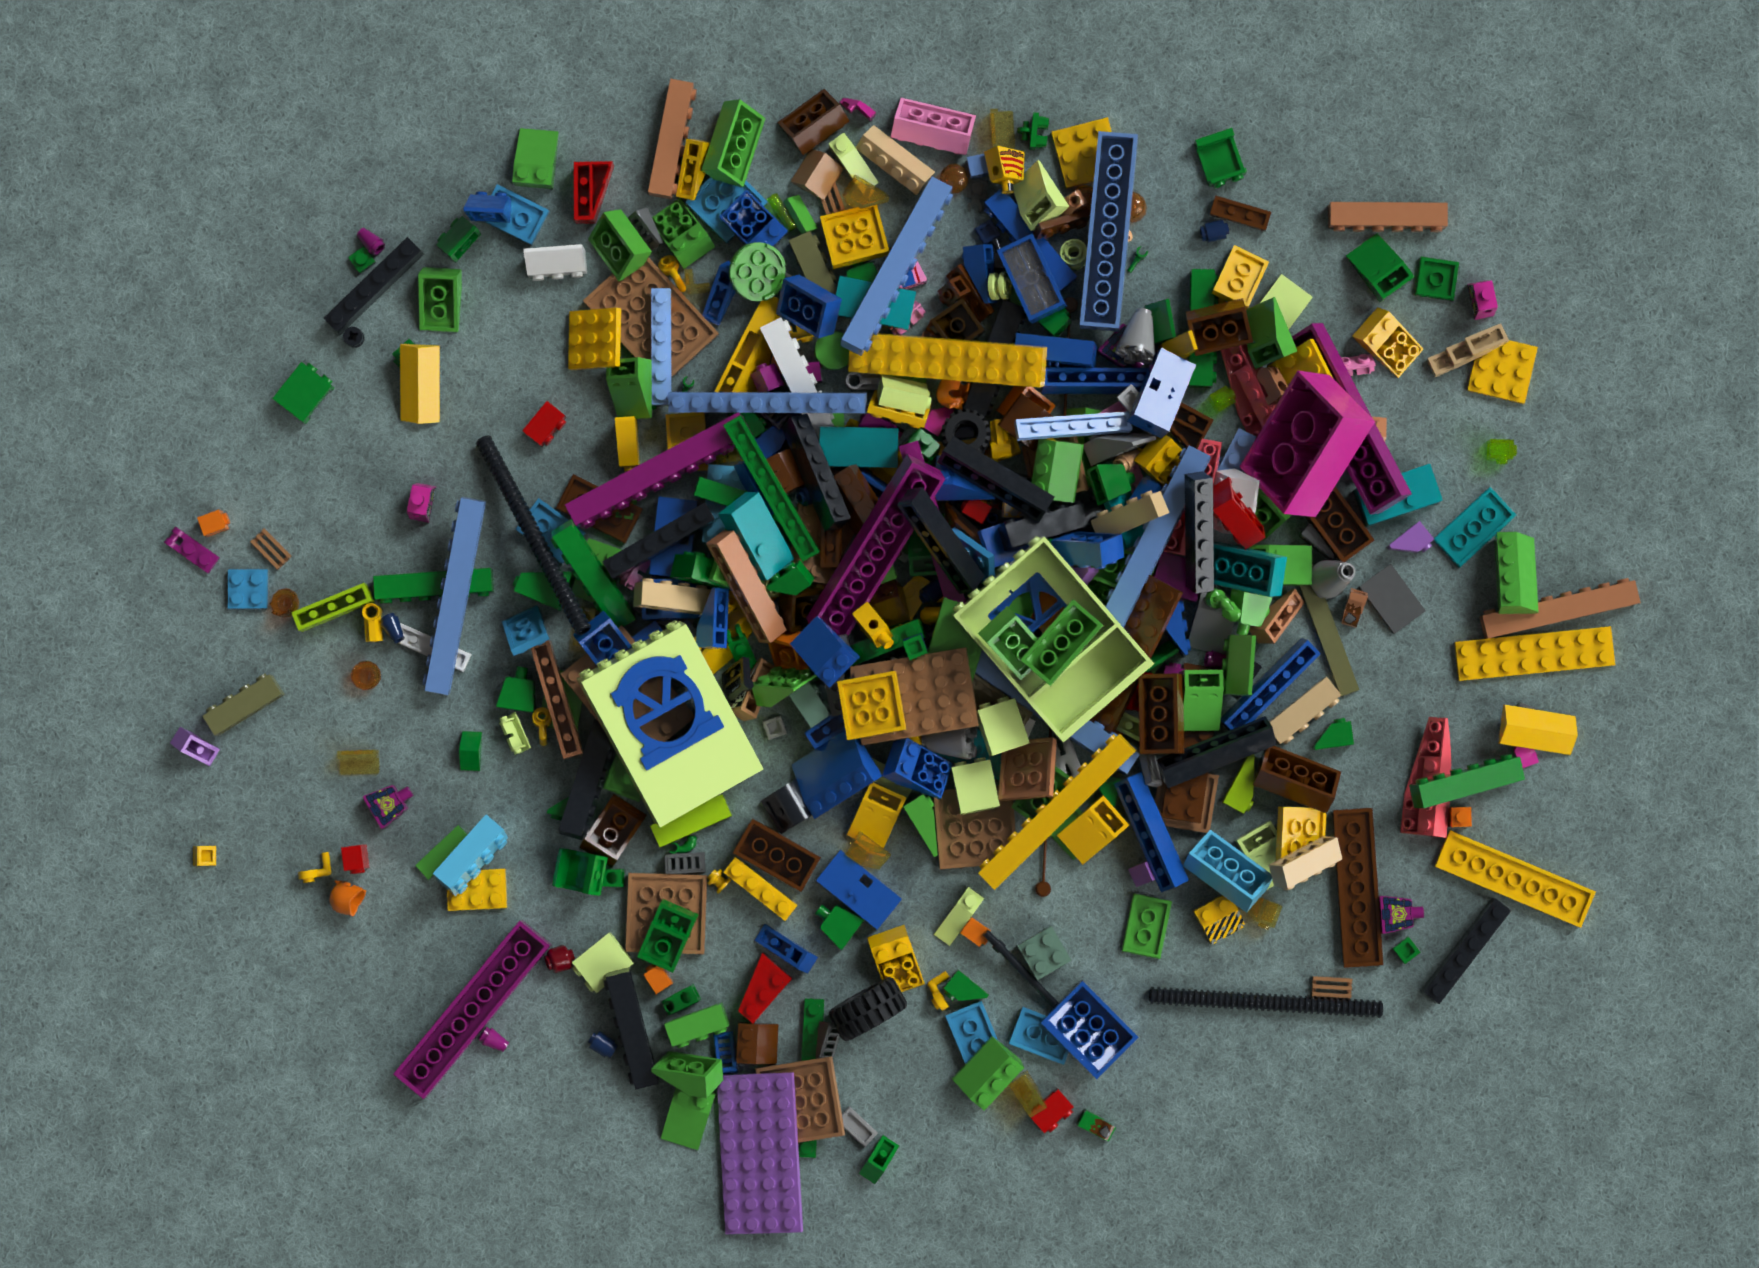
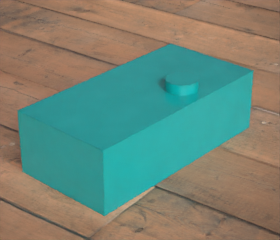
M1431 464L1401 473L1412 494L1382 513L1370 515L1357 488L1354 489L1353 492L1365 527L1443 501Z
M745 492L718 513L726 530L734 531L739 536L740 543L748 553L749 560L752 566L756 568L760 580L770 579L795 559L759 492Z
M1213 542L1214 584L1268 597L1281 596L1287 562L1286 556L1249 548L1245 549L1244 547L1222 542Z

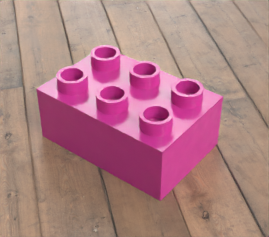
M1297 370L1242 461L1240 468L1247 475L1260 480L1259 488L1283 514L1316 517L1369 433L1375 420L1330 375Z

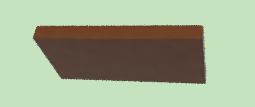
M573 474L556 509L570 516L565 504L598 486ZM629 503L630 506L621 511L614 510L612 512L613 515L604 520L599 518L592 527L626 544L643 509ZM616 512H619L622 518L616 517ZM631 513L634 514L633 520L624 518V515L631 516Z

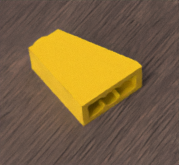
M635 416L615 417L619 467L624 468V471H629L640 465L637 420Z

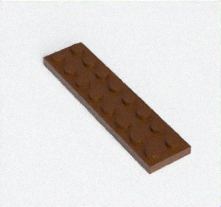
M1149 575L1146 584H1144L1141 595L1124 627L1150 659L1183 594L1182 591L1152 575ZM1138 678L1089 721L1093 723L1097 721L1105 726V730L1115 733L1139 684Z
M1184 663L1183 665L1185 670L1210 669L1209 667ZM1184 731V748L1212 738L1214 731ZM1208 773L1170 788L1166 786L1161 817L1200 824Z
M1373 808L1332 810L1334 837L1338 839L1342 860L1336 862L1343 968L1383 965Z

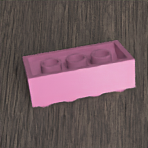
M900 98L891 138L912 142L920 146L933 147L937 150L950 151L958 155H966L976 115Z

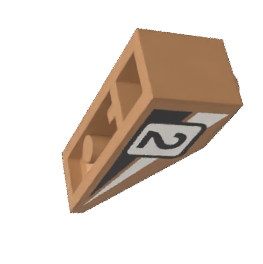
M759 658L751 670L750 679L754 683L758 680V677L768 674L776 666L763 658ZM752 689L741 694L735 703L731 705L735 716L743 721L756 719L761 707L756 705Z

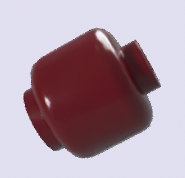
M560 945L549 949L544 959L549 971L552 970L554 973H560L571 969L572 961L575 960L572 949L568 950L565 945Z

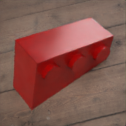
M613 161L574 162V221L576 224H596L614 169Z
M1227 477L1213 486V516L1222 521L1224 529L1233 534V538L1238 545L1241 544L1245 549H1248L1265 538L1264 527L1250 507L1247 508L1241 501V498H1243L1241 493H1235L1231 484L1232 480L1230 477Z
M765 953L761 954L738 1010L752 1024L792 979L788 973Z

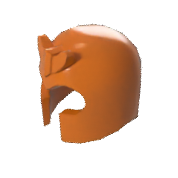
M941 379L936 392L938 402L948 409L962 410L971 384L963 385L960 383L961 381Z
M335 880L334 882L337 885L331 890L329 896L332 909L337 913L354 916L358 906L364 900L366 890L356 885L351 886V883L347 881Z

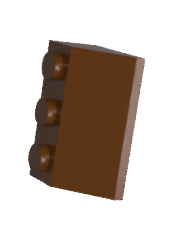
M823 89L777 123L798 151L804 155L820 142L826 140L831 134L843 128L850 120L841 105Z
M1243 298L1186 312L1189 330H1192L1198 348L1195 351V356L1253 342Z
M854 464L836 474L834 479L851 517L847 523L856 535L879 499L857 464Z

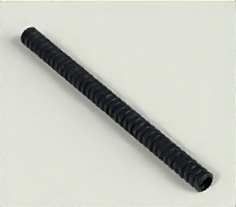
M489 435L481 437L476 442V446L479 447L478 449L482 457H484V461L487 462L486 465L489 467L490 472H492L497 486L500 487L499 489L503 497H505V501L508 502L507 505L510 507L511 512H513V516L516 517L515 520L518 522L519 527H521V531L524 532L523 535L532 548L531 550L537 558V562L540 563L539 565L543 573H545V577L548 578L547 581L551 583L550 586L553 588V592L556 594L555 596L562 609H564V613L567 614V619H570L569 623L573 624L572 628L575 630V634L582 635L588 632L591 624L585 618L586 615L583 613V609L580 608L581 605L578 603L574 592H572V588L569 587L570 584L567 582L566 577H564V573L561 572L562 569L558 567L559 564L556 562L551 548L548 546L547 541H545V537L542 536L543 533L540 531L539 526H537V522L534 521L535 518L532 516V512L526 506L527 503L524 501V497L521 496L522 493L519 491L518 486H516V482L513 481L514 478L511 476L510 471H508L503 457L500 456L495 442L492 441V437Z
M1151 987L1149 991L1150 1004L1155 1002L1157 1005L1160 1003L1166 1005V1003L1169 1005L1175 1004V1006L1187 1004L1188 1007L1190 1005H1193V1007L1197 1005L1203 1007L1204 1005L1206 1008L1212 1006V1008H1215V1006H1218V1008L1224 1007V1009L1236 1007L1238 1010L1240 1008L1243 1010L1246 1008L1252 1010L1254 1008L1255 1011H1258V1009H1261V1011H1264V1009H1267V1011L1273 1010V1012L1285 1010L1287 1013L1289 1011L1295 1013V1011L1301 1013L1303 1011L1304 1014H1307V1012H1310V1014L1314 1012L1316 1014L1322 1013L1323 1015L1326 1013L1332 1015L1334 1013V1015L1341 1014V1016L1353 1014L1354 1017L1365 1015V1017L1371 1016L1372 1018L1375 1016L1381 1018L1383 1015V1003L1381 1000L1378 1002L1372 1000V1002L1370 1000L1363 1001V999L1351 1001L1350 998L1347 1000L1345 998L1341 1000L1335 998L1334 1000L1332 997L1329 999L1323 997V999H1320V997L1314 998V996L1302 998L1301 995L1298 997L1286 995L1285 997L1283 994L1271 996V994L1265 995L1262 993L1259 995V993H1255L1253 995L1252 992L1249 994L1237 992L1235 994L1234 991H1231V993H1228V991L1224 993L1222 991L1216 992L1215 990L1212 992L1206 990L1204 992L1202 989L1200 991H1197V989H1194V991L1188 989L1186 991L1184 988L1182 990H1179V988L1173 990V988L1167 989L1166 987L1163 989Z

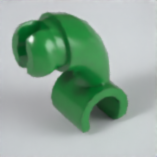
M688 835L687 841L682 846H679L676 842H671L670 844L677 846V850L675 852L669 851V853L676 854L692 851L697 844V837Z

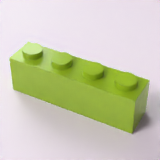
M362 583L291 613L298 631L304 632L375 601L368 584Z
M721 794L662 827H659L656 823L650 827L659 847H662L729 818L732 814L724 795Z

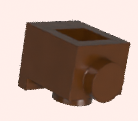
M961 275L949 280L938 290L940 301L948 307L971 292Z

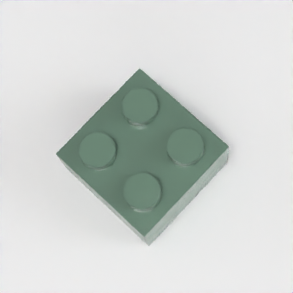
M808 682L789 696L812 728L831 714L829 713L830 707L827 701L824 700L822 702L818 695L821 692L815 683L810 685Z
M1051 925L1017 945L1037 980L1072 961Z

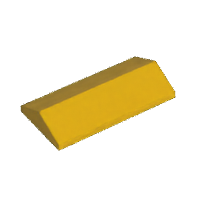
M400 344L401 421L416 424L440 422V345Z
M1503 705L1498 744L1571 755L1578 736L1576 716Z

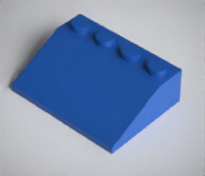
M846 730L792 764L803 801L814 819L882 777L880 770L865 746L862 745L860 738L847 740Z
M1082 980L1041 1021V1024L1096 1079L1139 1038Z

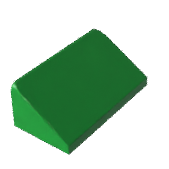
M1170 640L1157 647L1151 657L1154 665L1145 672L1150 671L1178 653L1179 649Z

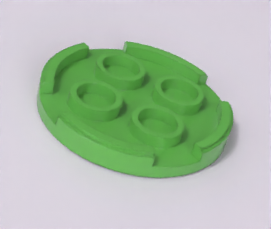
M753 242L744 245L735 253L729 266V278L732 287L741 297L751 301H765L774 297L781 290L785 278V260L781 253L769 244Z

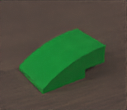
M662 899L637 957L673 973L699 914Z

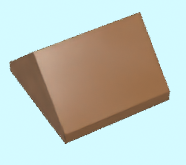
M812 149L808 152L795 173L791 183L824 201L844 167L825 152Z

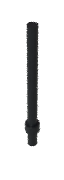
M989 930L983 933V936L993 945L992 948L997 953H1000L1053 1008L1059 1003L1010 953L1001 939L998 940Z

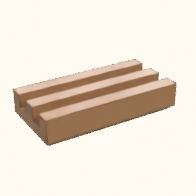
M836 182L833 185V189L840 208L836 209L832 194L829 191L828 198L833 211L829 212L826 201L821 200L826 215L845 210Z
M265 528L255 539L250 541L277 570L292 557ZM264 535H266L281 550V552L286 556L284 559L263 538ZM259 540L280 561L279 564L257 543Z
M1312 976L1311 996L1352 997V978ZM1316 980L1347 982V986L1316 984ZM1316 988L1347 990V994L1316 992Z

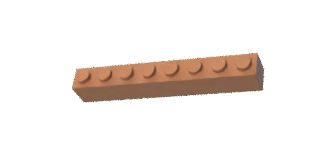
M1629 578L1617 580V584L1610 586L1609 582L1599 584V589L1591 590V587L1579 589V593L1573 595L1571 591L1561 593L1560 598L1553 599L1552 596L1543 597L1541 602H1538V613L1498 614L1495 609L1483 611L1484 615L1479 616L1484 638L1489 639L1639 604L1641 602L1635 580L1629 581Z

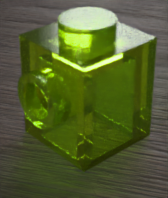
M1227 386L1220 388L1207 397L1216 414L1236 403L1234 391L1231 388L1228 389Z
M1489 439L1487 441V460L1496 461V464H1508V461L1513 460L1517 454V445H1514V440Z

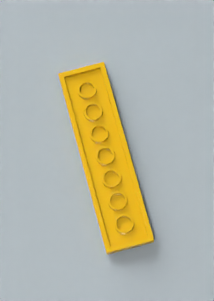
M1611 626L1454 642L1458 681L1615 665Z
M1451 830L1448 831L1434 865L1436 868L1579 928L1583 925L1596 891Z

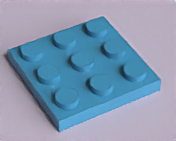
M710 177L699 188L695 200L688 199L685 203L727 244L735 234L719 216L746 189L763 206L768 202L747 181H745L744 187H738Z

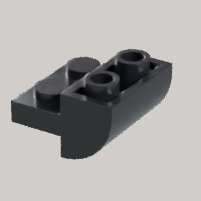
M797 779L761 800L780 834L812 816L803 801Z

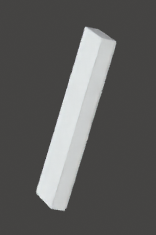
M400 623L405 638L399 644L426 656L428 654L431 655L433 647H430L431 636ZM458 649L455 669L464 672L472 654Z

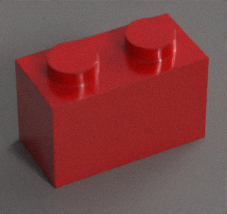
M546 401L522 431L541 447L544 445L548 446L554 439V432L557 429L560 431L565 426V419L567 417Z
M964 500L960 507V510H962L961 514L980 527L992 509L990 505L981 500Z
M367 844L341 847L344 871H350V874L364 873L365 868H370Z
M1056 1088L1028 1115L1044 1133L1047 1131L1050 1133L1058 1126L1057 1122L1061 1118L1065 1120L1073 1113L1071 1109L1074 1106Z

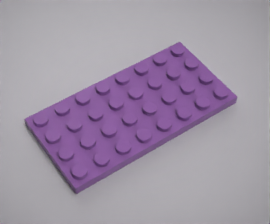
M794 1072L723 1075V1081L717 1087L725 1234L803 1232Z

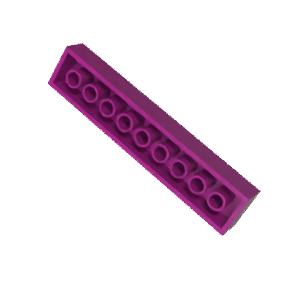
M1312 323L1292 336L1296 347L1309 339H1314L1333 379L1370 415L1324 324ZM1374 423L1346 468L1370 515L1382 513L1412 494Z
M738 412L565 504L574 524L580 528H590L596 524L595 521L599 518L604 520L612 516L614 510L619 509L621 511L629 507L631 501H640L646 498V493L650 491L657 492L665 487L663 484L670 481L674 483L682 478V474L686 472L691 474L697 471L699 465L703 463L708 465L714 462L716 456L720 454L724 456L734 451L733 447L735 445L723 424L739 415L744 419L743 415Z
M909 454L905 456L807 615L808 623L818 615L837 635L847 634L849 636L857 623L852 613L866 602H870L914 531L897 504L908 489L923 487L931 500H933L945 481V477L939 469Z
M520 920L393 1075L422 1099L427 1098L552 944L527 923Z

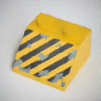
M1222 894L1193 910L1211 945L1246 926L1237 906Z

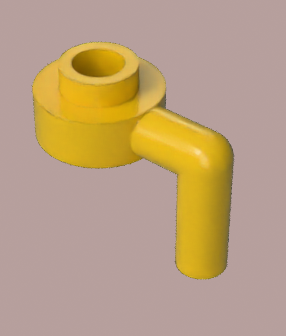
M672 255L661 258L658 263L659 269L665 275H671L679 291L685 292L686 286L677 272L679 269L677 259Z
M540 707L533 712L532 720L534 725L539 728L540 745L546 746V727L551 724L552 719L549 710ZM540 714H544L546 717L544 719H540L538 716Z
M329 852L321 853L323 869L298 872V879H303V883L315 882V877L329 876L331 874Z
M946 971L927 983L934 997L931 999L933 1005L937 1010L940 1008L942 1011L947 1009L949 1005L937 985L950 978Z

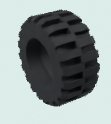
M888 977L832 1008L829 1011V1018L840 1038L844 1041H849L903 1011L907 1007V1001L896 981Z

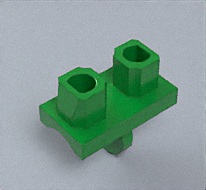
M1033 112L1032 127L1029 128V121H1023V127L1017 128V133L1022 134V141H1027L1028 135H1031L1029 150L1035 151L1036 148H1046L1047 136L1037 135V129L1048 130L1049 118L1039 116V113Z

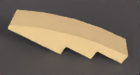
M1500 323L1466 337L1464 341L1447 347L1446 351L1427 358V361L1434 376L1437 377L1491 352L1509 342V339Z

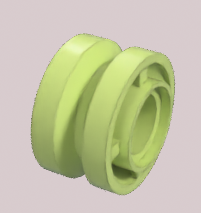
M1079 239L1067 240L1060 249V256L1071 270H1078L1086 265L1087 247L1084 242ZM1072 252H1079L1076 257L1070 256Z
M1001 272L1000 274L990 273L988 277V292L992 300H999L1000 297L1005 300L1011 297L1012 282L1007 272Z

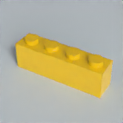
M735 857L723 872L784 921L787 920L798 906L738 857Z

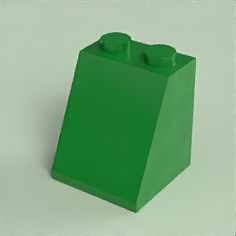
M569 571L563 572L564 577H566L567 582L570 584L569 587H571L575 576ZM529 572L516 576L512 585L515 587L514 591L558 611L562 610L561 604L558 602L556 594L550 586L551 583L545 577V573Z

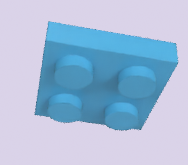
M268 569L228 570V609H268Z

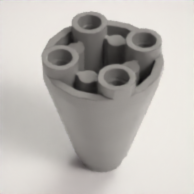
M1136 309L1116 346L1115 353L1124 358V362L1127 364H1135V362L1152 364L1155 354L1153 317L1151 316L1152 312L1148 309Z
M1335 560L1319 561L1312 568L1311 587L1319 598H1335L1351 582L1355 575V568L1347 562Z
M972 727L923 735L922 746L935 753L971 759L977 755V749L974 746L977 729Z

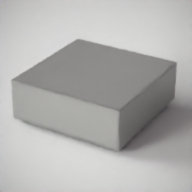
M781 715L762 721L768 740L787 734Z

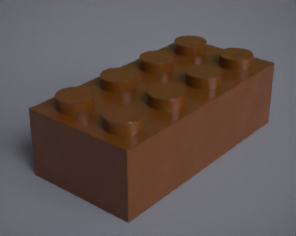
M1334 487L1316 517L1304 516L1319 532L1334 553L1337 561L1346 562L1374 541V538L1336 487Z
M1178 673L1142 674L1138 678L1140 754H1184L1183 675Z
M1272 746L1264 750L1260 758L1253 785L1327 814L1335 799L1341 771Z
M755 819L751 820L733 854L800 892L803 891L821 859L820 856Z

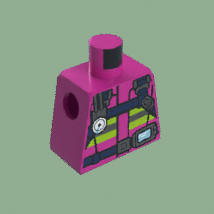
M1492 280L1467 284L1474 320L1494 316L1498 305Z
M421 483L412 485L407 507L409 519L429 523L436 486Z

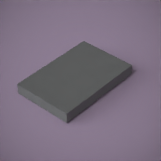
M1389 564L1359 586L1361 591L1368 593L1367 599L1393 634L1426 611L1392 564Z

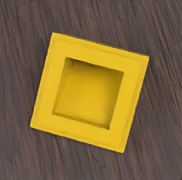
M193 846V866L216 865V846Z

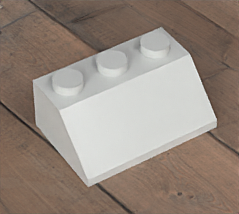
M582 244L523 249L527 276L532 278L533 281H542L544 277L551 276L552 279H563V275H571V278L583 277V274H587L586 251Z
M1235 468L1217 471L1215 485L1230 477L1235 493L1240 492L1243 496L1241 501L1256 514L1260 480ZM1213 516V529L1221 533L1232 534L1224 529L1219 518Z

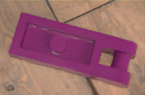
M175 526L172 530L173 533L169 538L165 539L164 543L209 574L220 557ZM179 537L184 539L180 546L175 543Z

